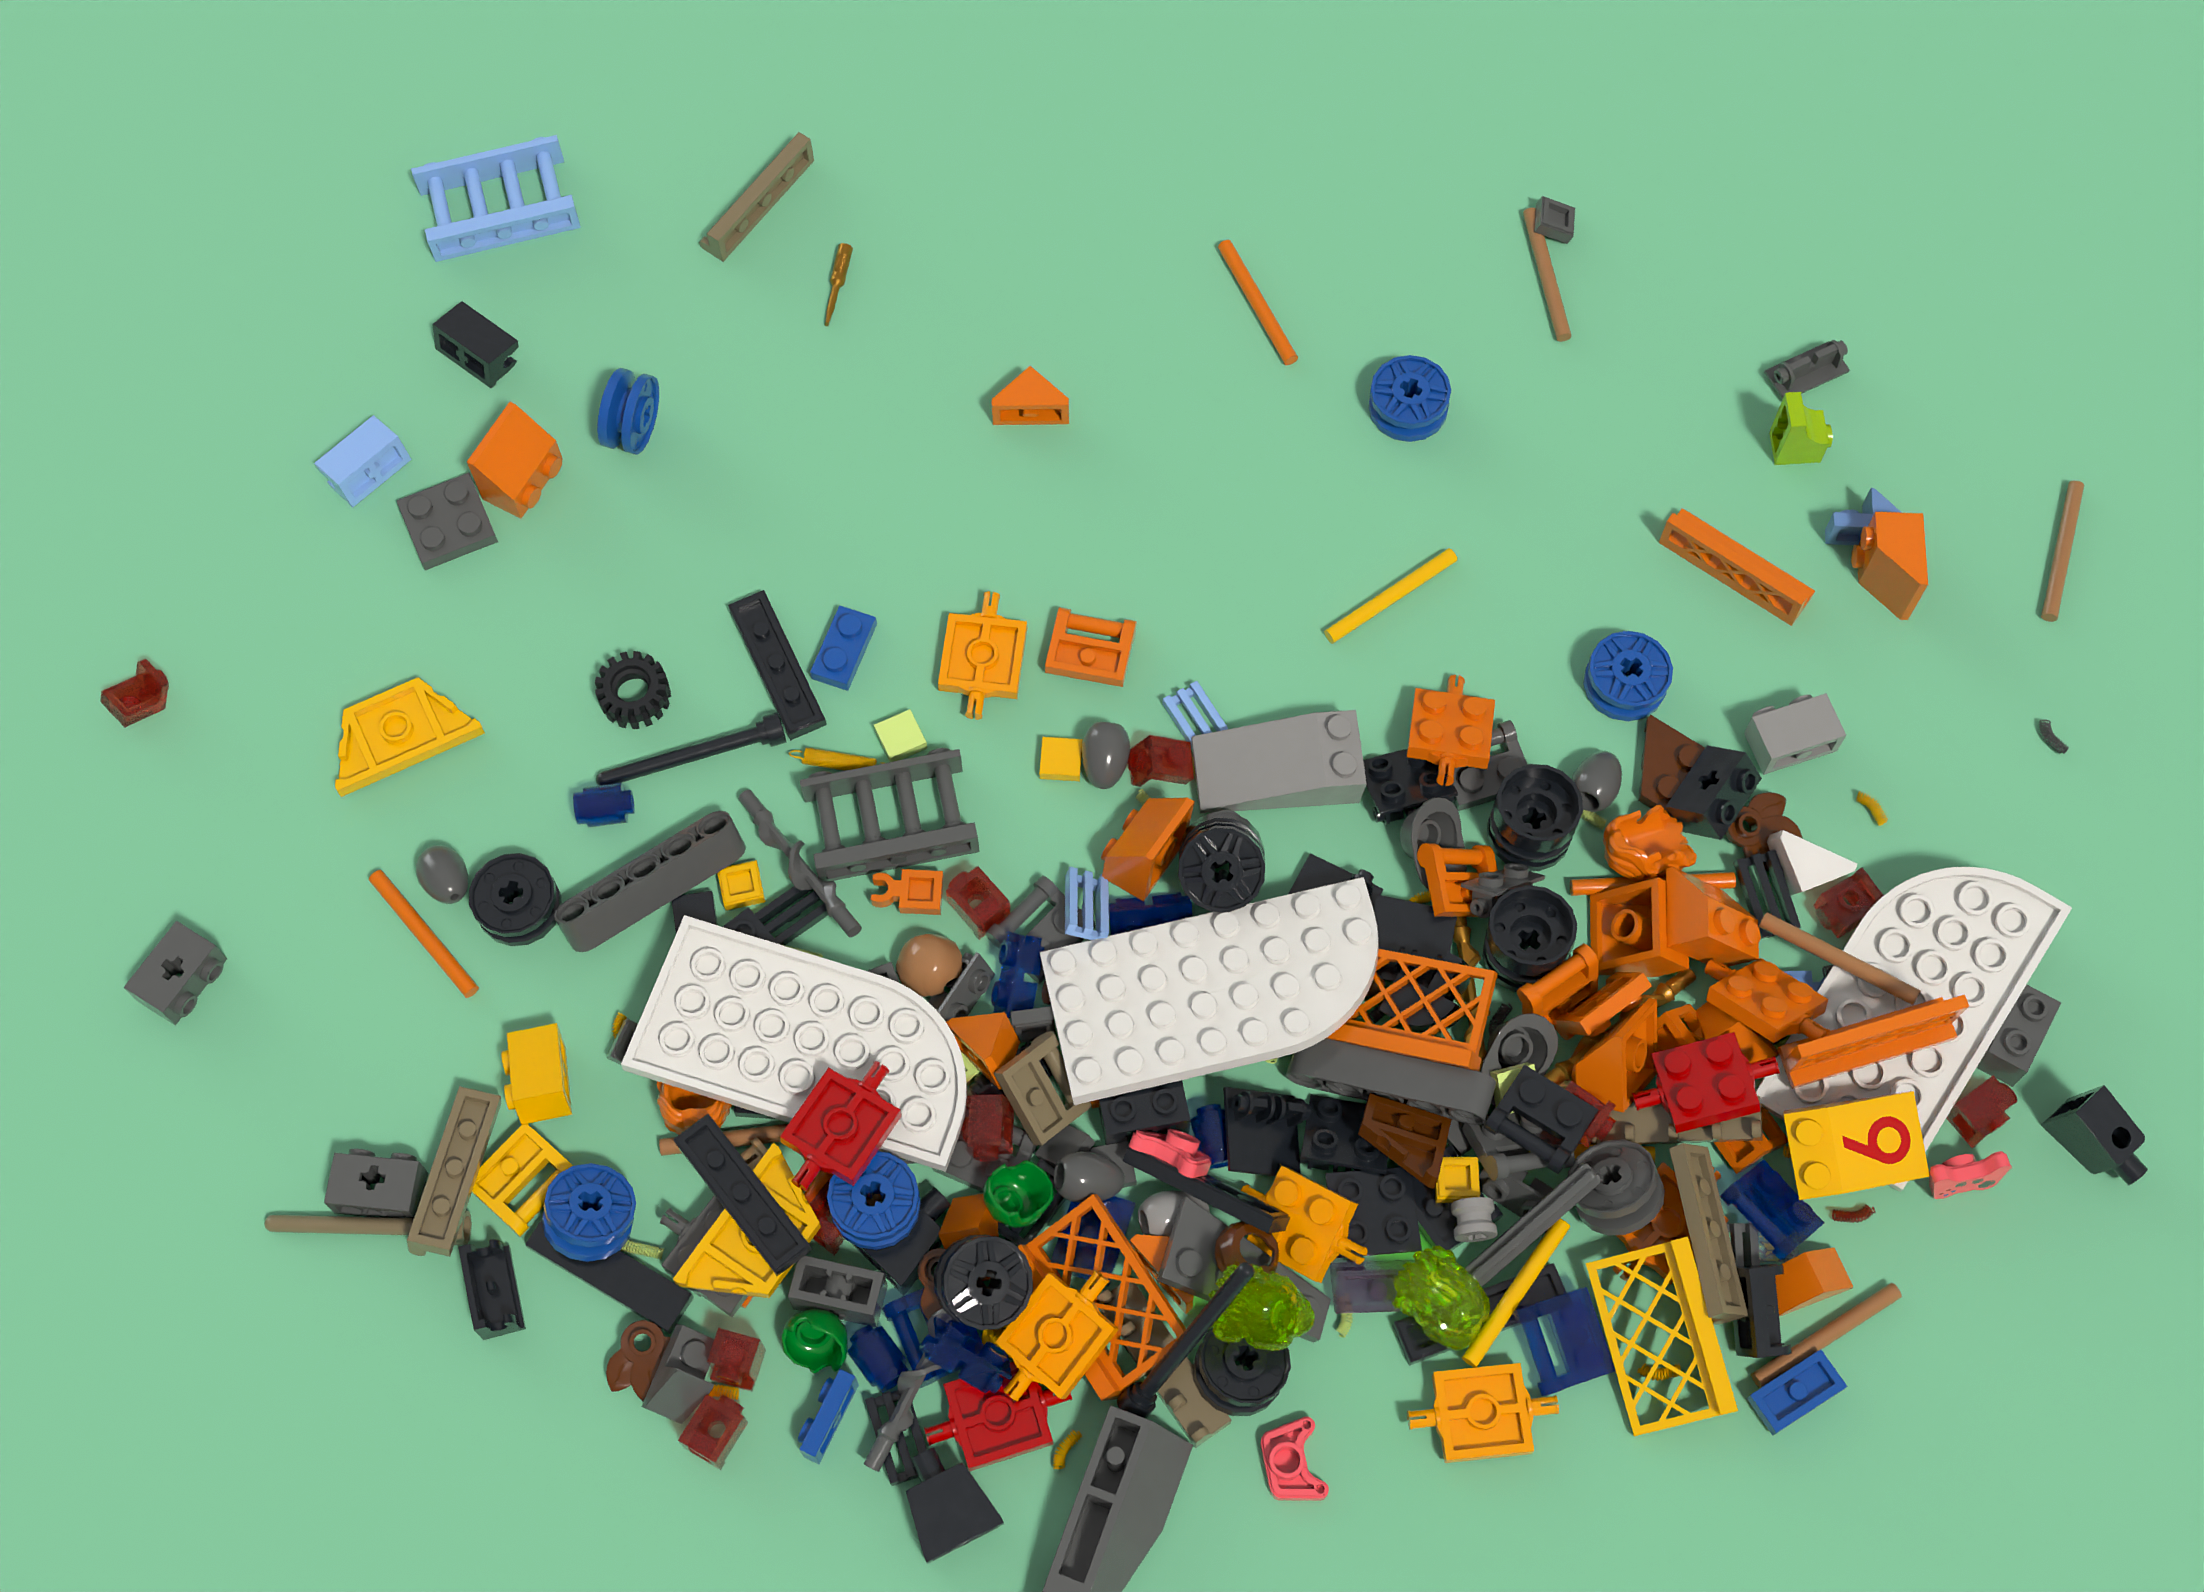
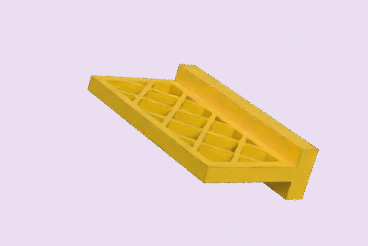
M1688 1236L1586 1263L1634 1436L1738 1411L1712 1318L1708 1317L1701 1282ZM1665 1253L1670 1271L1660 1287L1638 1274L1647 1257ZM1639 1260L1634 1270L1623 1265V1263ZM1616 1266L1630 1274L1619 1297L1602 1288L1597 1270ZM1635 1278L1658 1290L1646 1313L1623 1301ZM1671 1278L1677 1296L1666 1290ZM1662 1294L1678 1302L1681 1307L1682 1315L1673 1330L1650 1317ZM1604 1295L1615 1301L1610 1312L1608 1311ZM1620 1305L1643 1317L1631 1340L1616 1333L1612 1326L1611 1320ZM1647 1321L1670 1333L1658 1357L1635 1344ZM1684 1321L1689 1339L1678 1333ZM1675 1337L1689 1344L1693 1349L1695 1357L1686 1373L1662 1360ZM1616 1338L1627 1344L1622 1356ZM1632 1348L1655 1361L1643 1384L1628 1376L1625 1372L1623 1363ZM1659 1364L1683 1377L1671 1400L1647 1387ZM1696 1364L1702 1383L1690 1376ZM1687 1380L1704 1389L1709 1409L1690 1413L1675 1404ZM1628 1381L1640 1388L1634 1400ZM1646 1391L1666 1403L1667 1407L1659 1421L1640 1425L1635 1407L1643 1392ZM1671 1408L1684 1414L1666 1419Z

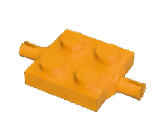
M990 591L983 594L981 613L971 615L949 613L938 679L939 691L962 693L969 696L965 716L973 719L975 708V720L982 719L984 698H1018L1028 629L1027 621L1011 620L997 615L1000 594L993 592L991 601Z
M1282 1165L1270 1190L1266 1194L1251 1188L1249 1185L1243 1186L1240 1190L1287 1213L1290 1217L1285 1231L1272 1233L1278 1242V1262L1315 1282L1322 1283L1331 1262L1339 1254L1358 1265L1365 1260V1258L1351 1250L1367 1256L1368 1249L1347 1238L1349 1223L1356 1211L1357 1203ZM1252 1234L1248 1235V1241L1272 1257V1250L1268 1248L1260 1237Z
M1094 1270L1081 1290L1069 1287L1054 1273L1048 1272L1030 1296L1025 1310L1015 1321L1009 1323L995 1343L1012 1357L1016 1367L1019 1369L1009 1384L1003 1389L1006 1394H1010L1009 1397L1019 1401V1398L1034 1381L1045 1385L1060 1399H1066L1117 1333L1119 1328L1102 1315L1097 1305L1093 1302L1107 1283L1110 1282L1100 1272Z
M1521 1363L1436 1371L1432 1374L1435 1394L1433 1409L1408 1410L1407 1420H1409V1430L1435 1426L1442 1442L1444 1463L1533 1454L1534 1445L1531 1433L1533 1416L1559 1414V1404L1556 1405L1558 1402L1556 1395L1530 1398V1394L1524 1386Z

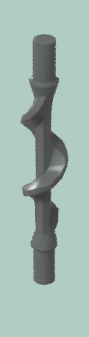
M751 790L743 791L738 799L753 817V823L759 827L758 832L761 841L767 846L782 850L789 858L788 874L795 888L800 890L813 889L825 903L829 917L834 918L848 937L856 936L862 927L848 911L846 904L836 896V883L819 879L800 856V850L805 843L802 840L790 843L775 826L772 812L764 807Z
M943 1309L933 1313L928 1321L929 1343L916 1369L901 1372L899 1375L898 1391L901 1397L889 1421L885 1422L877 1430L878 1436L863 1463L877 1472L880 1471L894 1442L899 1441L900 1433L913 1424L914 1416L911 1411V1404L927 1373L945 1367L949 1357L941 1345L954 1320Z

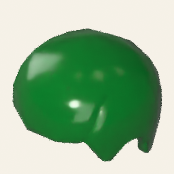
M1024 1160L1015 1166L1002 1164L992 1172L983 1186L984 1203L993 1219L997 1222L1014 1228L1029 1226L1041 1217L1053 1201V1184L1046 1171L1031 1161Z
M809 1309L794 1314L786 1322L781 1335L783 1352L794 1364L809 1368L812 1373H817L822 1368L832 1366L834 1372L841 1368L847 1357L848 1338L846 1326L838 1316L826 1309Z

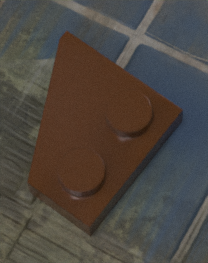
M1650 714L1644 728L1645 743L1642 754V778L1639 786L1638 801L1651 809L1656 805H1661L1669 816L1672 817L1666 805L1705 747Z
M1370 1093L1358 1135L1424 1185L1434 1189L1439 1177L1452 1119Z

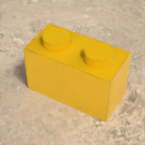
M554 1023L507 1033L508 1050L502 1051L501 1055L506 1076L510 1075L511 1084L504 1085L508 1109L516 1110L521 1125L572 1115L566 1046L558 1024Z

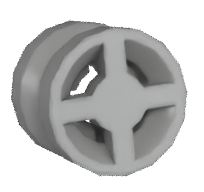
M1472 1197L1451 1203L1452 1215L1457 1218V1226L1454 1229L1456 1241L1478 1242L1498 1236L1497 1226L1491 1219V1214L1495 1210L1493 1199Z

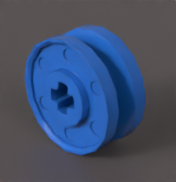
M1407 355L1389 360L1382 364L1373 376L1368 407L1371 420L1380 432L1392 439L1406 442L1425 440L1437 433L1446 421L1451 395L1448 376L1438 364L1425 357Z
M619 368L614 371L608 380L599 408L597 432L600 445L615 449L622 443L624 451L635 455L644 450L653 432L658 413L659 383L656 377L642 374L636 380L634 373L628 369Z
M1633 631L1612 633L1601 640L1592 652L1585 669L1583 685L1589 701L1599 712L1606 716L1628 722L1644 719L1655 712L1665 698L1667 690L1672 683L1673 666L1668 652L1657 640L1648 635Z
M878 1151L854 1186L836 1175H833L830 1179L827 1199L833 1224L845 1240L859 1248L878 1250L894 1246L910 1234L918 1221L921 1201L915 1175L903 1160L891 1153ZM874 1194L881 1195L882 1203L876 1201L874 1207L867 1205V1197L873 1200Z
M598 1164L575 1165L559 1173L548 1186L544 1201L542 1224L545 1237L556 1251L570 1259L589 1262L606 1259L621 1250L630 1238L636 1208V1199L632 1186L622 1174L608 1166Z

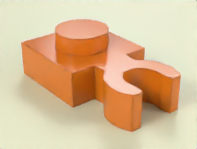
M902 869L901 880H894L886 873L873 874L872 880L874 885H882L888 888L887 892L883 895H871L873 906L884 908L890 906L893 902H899L900 913L941 915L943 871Z

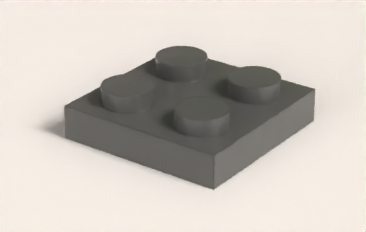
M470 473L397 500L425 570L498 542Z

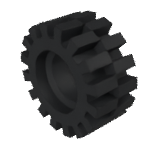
M633 651V658H629L627 652L620 653L622 660L619 662L614 657L608 659L610 667L606 668L602 665L599 669L601 678L596 677L595 679L597 688L595 693L603 713L607 715L609 721L614 723L617 720L619 727L625 729L627 723L631 724L632 729H640L639 722L641 721L645 722L646 727L652 725L651 717L655 716L659 720L663 716L661 708L668 709L670 704L668 697H671V690L662 665L658 661L655 663L653 657L649 654L643 659L641 652ZM641 679L648 684L646 695L637 701L626 702L618 696L620 686L628 680Z

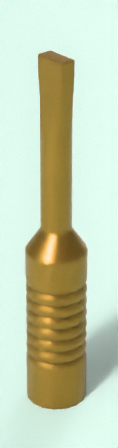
M847 243L838 245L830 278L832 290L826 313L825 326L827 327L835 309L839 289L845 284L853 247Z

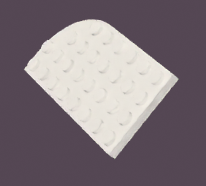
M1978 867L1937 869L1915 876L1891 889L1866 913L1842 951L1921 990L1914 1005L1943 997V1000H1948L1965 994L1969 1008L1953 1022L1958 1037L1949 1042L1794 1089L1790 1086L1780 1055H1778L1776 1062L1778 1063L1780 1074L1764 1077L1756 1090L1757 1096L1761 1098V1106L1784 1121V1110L1914 1091L1926 1152L2072 907L2021 878L2004 872ZM1833 965L1817 991L1828 999L1825 1013L1813 1019V1021L1831 1031L1914 1005ZM1802 1033L1792 1034L1785 1045L1808 1037ZM1908 1181L1890 1184L1889 1186L1901 1192Z
M1364 877L1250 903L1231 912L1206 913L1108 936L1107 938L1090 940L1040 952L1074 1105L1283 1057L1311 1047L1338 1030L1354 1014L1364 1000L1373 981L1378 961L1377 923Z
M685 915L621 1063L624 1071L790 1123L828 1067L846 1078L862 1081L873 1065V1062L878 1061L880 1065H885L890 1072L885 1076L876 1091L882 1099L901 1109L902 1117L878 1151L891 1153L896 1157L944 1172L947 1170L957 1143L967 1103L965 1066L955 1036L937 1010L916 992L897 981Z

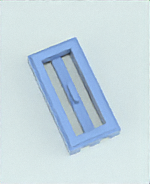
M1198 681L1191 683L1190 688L1186 690L1182 688L1176 691V695L1173 697L1168 695L1163 698L1162 705L1191 749V738L1196 735L1177 705L1183 704L1202 734L1212 733V731L1190 699L1192 697L1195 698L1216 731L1228 729Z
M1069 867L1065 875V934L1088 940L1108 937L1109 886L1108 880L1102 877V874L1097 880L1093 879V872L1085 870L1083 876L1078 875V868ZM1078 887L1083 888V927L1078 926ZM1093 891H1095L1096 931L1093 930Z

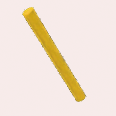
M1450 548L1446 549L1326 629L1324 634L1327 640L1334 644L1455 563L1457 556Z
M1560 1218L1546 1231L1462 1356L1463 1361L1468 1365L1477 1368L1570 1229V1225Z

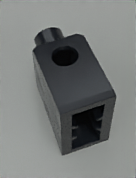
M2105 1085L2068 1098L2041 1124L2058 1143L2092 1174L2113 1169L2127 1185H2131L2148 1170L2134 1154L2145 1142V1135Z
M934 1187L920 1199L921 1205L918 1221L910 1234L896 1245L874 1250L859 1248L852 1244L879 1272L884 1273L885 1278L903 1296L918 1279V1266L924 1255L930 1250L942 1246L938 1235L941 1227L935 1220L951 1205Z
M935 1447L910 1459L921 1483L908 1489L906 1494L927 1564L1004 1525L1000 1514L962 1462L945 1470Z

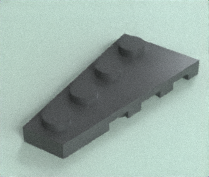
M1188 1197L1180 1200L1157 1281L1210 1301L1227 1280L1217 1266L1215 1244L1221 1232L1228 1226ZM1242 1238L1240 1241V1252L1245 1261L1254 1266H1269L1272 1257L1246 1238ZM1278 1262L1277 1269L1270 1283L1262 1288L1242 1289L1227 1309L1244 1316H1253L1268 1322L1272 1327L1314 1343L1321 1338L1331 1299Z

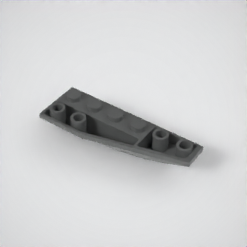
M1110 1405L1042 1592H1122L1164 1529L1193 1444L1151 1420Z

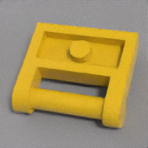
M524 1124L480 1167L472 1193L512 1231L521 1237L529 1229L527 1224L544 1207L550 1183L559 1173L573 1165L532 1127ZM550 1163L556 1170L514 1213L507 1205Z

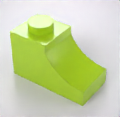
M1801 392L1785 393L1769 431L1775 465L1821 463L1827 448H1830L1832 445L1833 433L1831 425L1825 423L1823 410H1813L1803 405Z

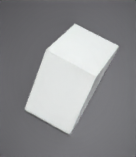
M1784 830L1769 835L1767 840L1770 851L1776 850L1790 895L1804 892L1852 873L1857 867V863Z

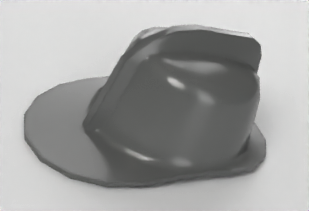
M1432 798L1424 802L1419 809L1408 811V816L1400 830L1401 847L1406 855L1415 861L1419 879L1428 891L1429 886L1425 868L1421 867L1417 860L1419 847L1425 843H1435L1441 848L1465 849L1459 812L1455 805L1446 798ZM1445 864L1447 872L1467 871V865Z
M1534 1013L1520 1014L1499 1025L1490 1036L1488 1052L1483 1060L1480 1072L1491 1076L1490 1072L1528 1062L1534 1064L1535 1071L1544 1076L1558 1050V1036L1554 1026L1545 1017ZM1493 1093L1491 1104L1496 1107Z

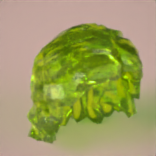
M1437 1245L1432 1246V1249L1426 1248L1424 1251L1415 1252L1413 1255L1415 1263L1405 1262L1403 1264L1405 1270H1399L1398 1276L1393 1278L1392 1282L1397 1291V1295L1392 1301L1394 1308H1399L1403 1314L1414 1317L1416 1322L1423 1327L1424 1333L1430 1340L1455 1351L1469 1347L1477 1338L1482 1323L1488 1320L1490 1313L1489 1298L1477 1279L1457 1262L1453 1251L1445 1250Z
M1230 1265L1222 1272L1223 1277L1217 1279L1215 1283L1219 1289L1238 1267L1237 1265ZM1253 1265L1255 1270L1254 1276L1213 1324V1333L1217 1339L1224 1342H1240L1242 1338H1245L1246 1342L1255 1349L1282 1350L1293 1342V1338L1305 1334L1313 1327L1315 1320L1314 1310L1310 1302L1288 1276H1280L1276 1272L1266 1273L1260 1266ZM1218 1290L1210 1291V1293L1208 1294L1210 1299L1216 1294Z

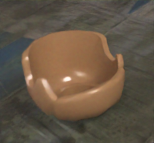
M937 934L919 935L908 940L902 947L896 963V973L901 984L910 988L921 997L944 993V986L950 980L959 978L962 972V954L957 944L947 937Z

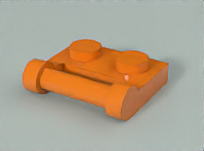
M1059 607L1045 663V673L1123 687L1131 648L1135 638L1137 621L1125 619L1124 623L1073 614L1071 609ZM1068 629L1120 638V641L1116 643L1067 634Z
M1435 843L1422 844L1418 849L1417 860L1426 871L1434 916L1478 917L1470 910L1473 891L1462 888L1461 883L1478 878V875L1483 872L1498 871L1493 849L1488 845H1475L1472 849L1441 848ZM1445 864L1471 865L1477 869V873L1447 872Z
M1582 943L1572 951L1573 956L1535 983H1526L1517 990V995L1522 1002V1014L1534 1013L1543 1016L1553 1025L1552 1021L1560 1014L1570 1013L1598 991L1599 961L1592 948Z
M1615 972L1606 979L1604 987L1573 1011L1562 1013L1552 1021L1553 1026L1565 1040L1571 1039L1574 1035L1590 1037L1599 1035L1611 1025L1609 1019L1620 1011L1627 1012L1640 1004L1643 1000L1641 995L1650 989L1652 985L1643 972Z

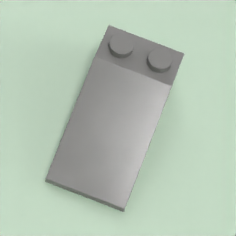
M1356 710L1310 713L1196 735L1191 738L1200 813H1213L1221 810L1245 811L1354 804L1360 802L1367 785Z

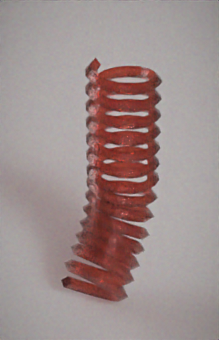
M1865 1205V1207L1863 1206L1858 1211H1841V1209L1839 1211L1836 1209L1835 1211L1833 1209L1832 1218L1834 1221L1837 1220V1222L1858 1223L1859 1221H1866V1219L1871 1217L1875 1213V1208L1872 1207L1871 1209L1868 1205Z

